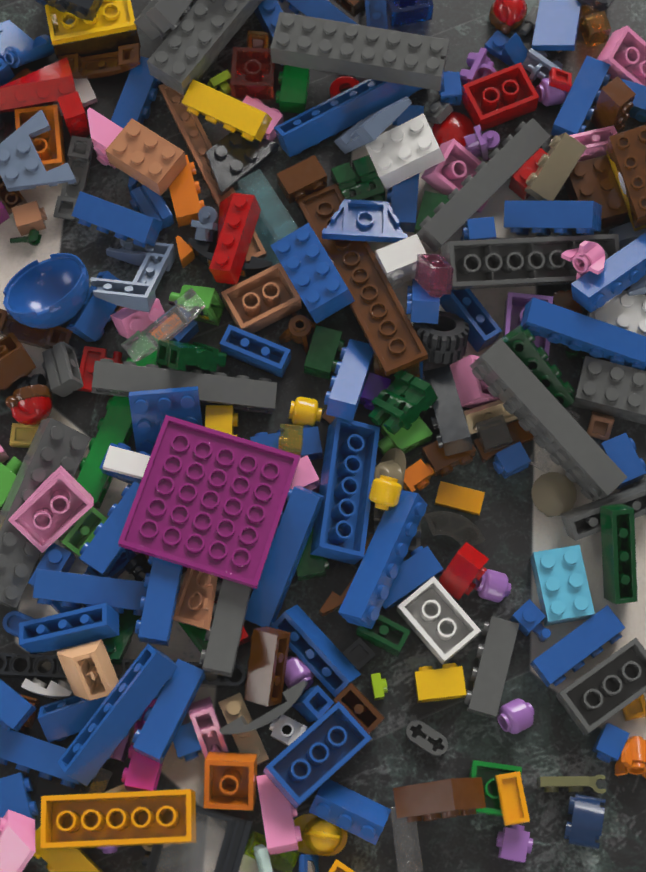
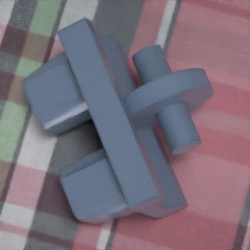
M531 48L527 52V57L522 66L531 73L529 79L535 81L537 78L540 80L549 78L551 68L554 67L562 70L563 64L557 60L551 62L546 58V52L535 51Z
M202 207L198 213L199 221H191V226L196 227V240L214 242L215 231H218V224L215 223L218 215L213 207Z

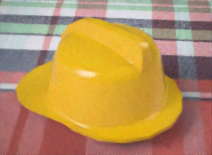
M303 814L294 820L295 826H300L302 841H298L299 852L311 855L334 856L346 846L348 839L346 830L314 814Z

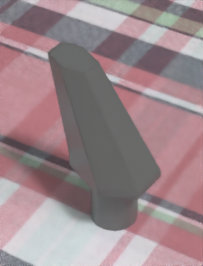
M534 6L524 20L525 25L520 29L521 34L524 36L530 31L535 30L538 9Z

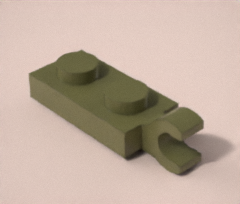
M604 775L593 777L540 776L537 778V788H544L545 793L559 792V788H568V791L573 793L583 792V788L587 787L596 794L606 792V789H599L596 786L597 780L605 779Z

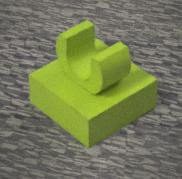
M228 69L209 79L208 86L228 95L232 90L228 84L232 77Z

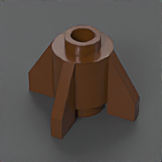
M293 312L291 313L292 319L289 322V327L279 337V342L283 344L292 340L297 344H302L305 355H307L309 351L307 341L310 340L311 333H314L316 325L321 326V323L316 324L315 321H311L307 317Z

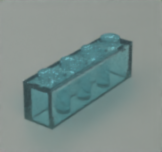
M260 169L237 181V193L255 195L261 208L258 218L260 224L258 226L264 236L268 235L271 240L269 242L270 245L299 229Z

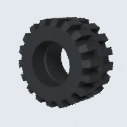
M439 311L438 324L413 322V327L428 354V359L425 361L448 364L449 362L454 363L457 360H461L465 356L470 328L463 318L450 312Z

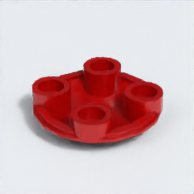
M452 112L441 124L434 123L432 131L439 147L442 143L455 139L466 148L464 137L474 133V125L464 114Z

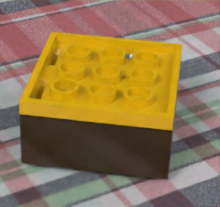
M103 0L93 21L80 19L72 13L61 12L55 7L45 5L51 42L57 59L58 56L76 53L81 57L117 52L118 46L140 44L137 25L134 23L135 16L131 0Z

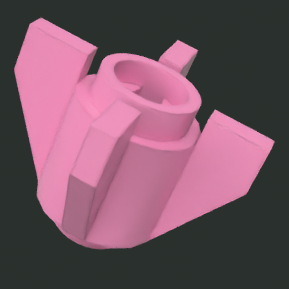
M584 241L579 244V248L566 250L561 254V258L569 262L572 261L573 267L578 271L576 280L589 271L598 275L604 270L605 251L598 243Z

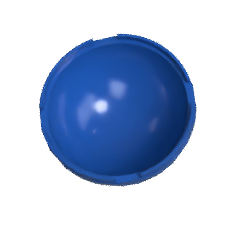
M69 253L51 254L50 259L41 262L35 260L18 271L3 291L5 297L2 302L10 316L23 325L38 329L57 327L71 320L83 307L89 292L87 268L76 255Z

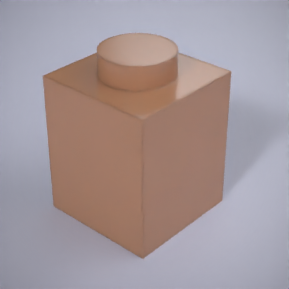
M37 200L11 208L21 236L29 234L31 229L38 231L46 229L44 221L48 220L44 207H39Z

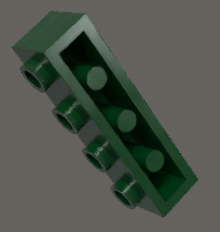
M519 325L501 338L564 408L575 402L573 387L568 381L563 382L560 378L562 373L555 364L551 366L547 358L549 356L543 347L540 346L538 348L533 341L536 339L529 329L524 330Z
M624 504L600 506L604 598L614 604L638 602L634 508Z

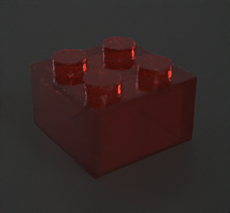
M233 47L230 83L232 97L245 98L247 95L257 99H274L276 63H272L271 49Z

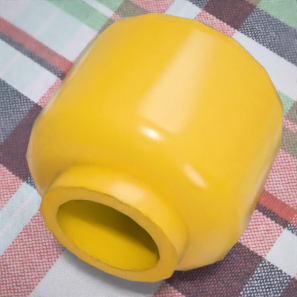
M297 397L295 401H291L289 419H292L293 425H310L314 427L316 421L320 422L322 408H318V401L316 399Z
M380 475V478H375L372 482L369 499L375 503V508L388 511L389 506L395 507L398 505L402 486L398 483V479Z

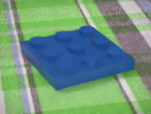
M198 386L129 392L128 397L137 453L143 451L151 455L166 415L203 426Z

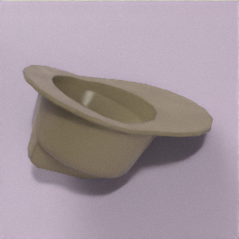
M398 448L388 450L382 457L381 462L375 467L374 479L380 478V475L396 478L403 490L406 470L404 452Z

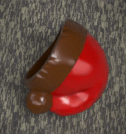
M495 0L490 9L489 20L495 28L507 35L512 30L518 28L525 20L527 4L525 0Z
M38 384L19 388L13 392V396H8L5 399V404L11 408L13 418L24 425H38L41 420L47 419L52 411L53 397L46 385Z

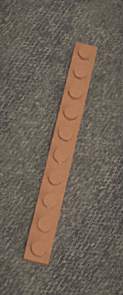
M166 84L159 85V91L219 208L221 201L236 192L232 187L223 196L219 195L217 183L213 180L211 168L205 159V153L212 145L198 117L186 111L187 107L181 103L184 98L183 95ZM255 230L245 258V262L248 264L251 256L261 259L267 257L266 251Z

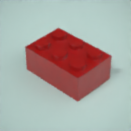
M520 62L462 85L461 100L474 125H480L481 131L535 111L539 96Z

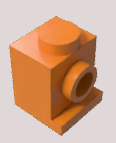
M420 459L405 470L403 481L405 491L416 492L417 488L420 491L430 484L429 480L435 474L430 464H425Z

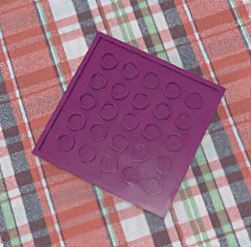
M166 415L120 536L118 546L257 589L288 492L293 482L300 455Z

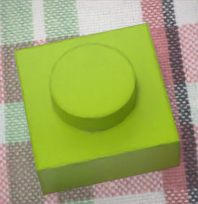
M380 673L371 674L370 679L374 701L383 700L384 693H388L386 678L381 679Z

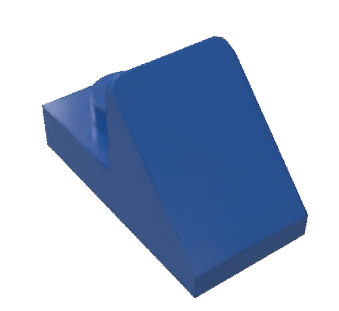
M498 30L484 46L488 52L508 66H513L520 62L523 64L528 52L517 33L509 38Z

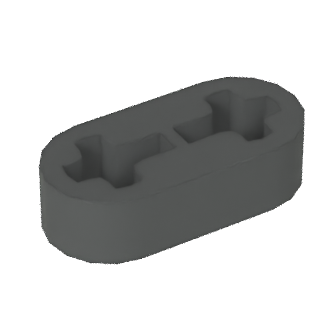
M414 720L408 724L406 736L410 742L435 757L441 756L447 751L448 741L442 734L419 720ZM420 726L422 728L420 732L427 737L425 739L421 736L413 738V732L410 728ZM428 738L433 741L440 739L442 741L441 746L444 747L443 750L433 751V745L427 741Z

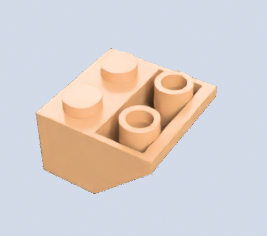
M102 639L60 650L56 653L74 696L89 701L106 697L119 682Z

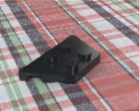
M235 131V133L230 132L206 151L205 159L211 168L213 180L217 183L219 195L223 196L278 151L280 145L264 138L261 142L256 139L251 142L241 137L242 133Z

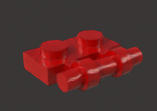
M84 346L79 368L83 387L78 389V391L92 392L95 361L111 359L114 363L123 364L121 361L123 353L114 351L113 358H106L107 349Z

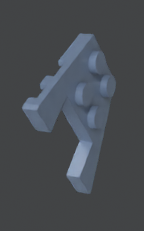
M42 110L38 111L0 143V175L8 192L35 189L36 186L43 185L51 187L58 186L59 183H77L68 162L49 171L45 170L31 138L51 130Z

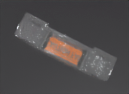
M192 288L174 301L176 305L144 331L140 332L138 330L121 344L134 362L155 352L158 349L159 340H171L204 309L206 305Z

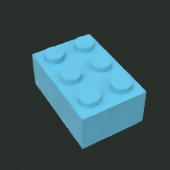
M580 545L533 552L530 561L540 608L546 615L543 620L544 626L591 618L595 611Z

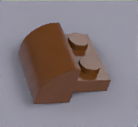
M350 683L334 699L333 705L329 708L331 709L339 701L369 735L385 720V717L353 683Z

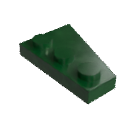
M124 609L123 614L119 613V636L102 639L112 664L121 663L132 641L137 619L141 620L142 616L133 615V610Z

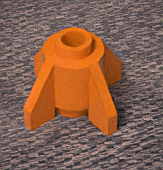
M632 736L626 741L621 755L615 764L616 776L630 773L634 775L642 774L646 778V740L643 737Z

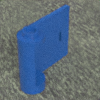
M10 20L0 23V58L8 63L10 67L17 68L54 53L55 50L50 36L41 35L33 40Z

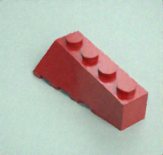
M67 57L1 86L0 113L15 111V109L59 103L58 97L76 92Z
M233 193L219 203L217 245L209 267L215 281L218 283L233 285L238 283L261 211L255 195Z

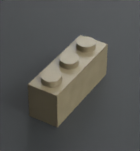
M566 132L559 136L556 135L549 144L551 149L547 155H542L537 163L539 168L535 173L532 172L525 182L527 187L524 191L539 201H553L587 148Z

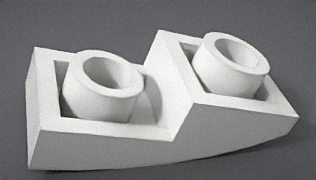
M25 678L21 686L31 693L52 699H64L74 695L70 691V685L59 680L58 684L51 681L47 689H45L46 683L36 678L33 681Z

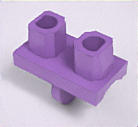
M481 48L479 53H469L467 65L471 69H461V83L467 84L497 72L493 68L494 63L486 55V48Z
M480 125L474 126V133L464 137L466 149L475 157L481 156L483 161L489 160L488 149L491 150L498 147L500 136L492 130L486 131L482 135Z

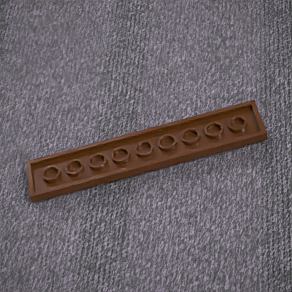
M334 184L298 199L297 204L306 222L312 227L355 301L349 305L385 375L389 376L428 359V354L368 242L322 239V230L327 228L331 222V217L339 210V206L344 200L337 184Z

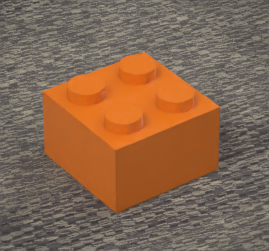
M209 751L205 759L204 808L253 811L257 790V754Z

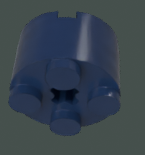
M576 794L575 797L570 796L568 814L572 815V821H567L564 839L569 840L568 844L599 849L600 843L595 842V840H599L602 833L605 808L600 807V805L604 806L606 799Z

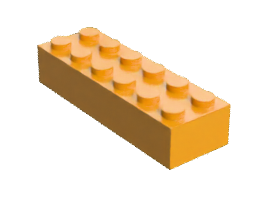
M192 789L41 796L40 848L43 849L196 843V791Z

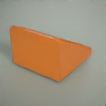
M177 236L176 243L182 267L185 268L195 259L193 249L180 236Z

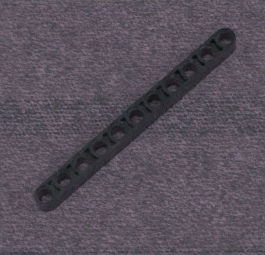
M0 653V659L4 661V665L0 669V677L67 680L57 655ZM122 659L120 664H112L113 667L121 665L123 668L122 673L117 676L118 680L123 677L136 659ZM26 660L27 668L22 672H18L17 666L19 662ZM49 661L51 669L47 673H42L41 665ZM187 662L203 670V664ZM235 664L233 671H240L242 673L240 681L231 682L229 677L218 675L214 681L206 680L207 672H205V678L200 687L238 689L245 685L247 675L243 667Z

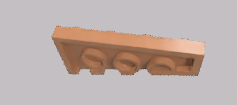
M188 568L177 597L173 620L210 631L218 577Z

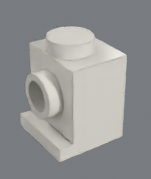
M284 714L272 721L269 730L272 731L271 737L287 746L308 729L307 726ZM284 726L291 727L292 731L290 734L282 732Z

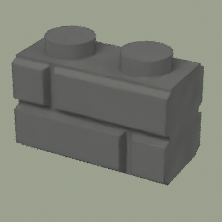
M59 342L53 348L42 352L44 360L42 367L48 376L46 384L52 393L66 397L73 393V391L83 387L74 347L65 342Z

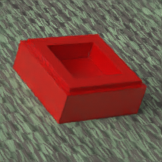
M552 67L549 72V86L569 92L572 87V74Z

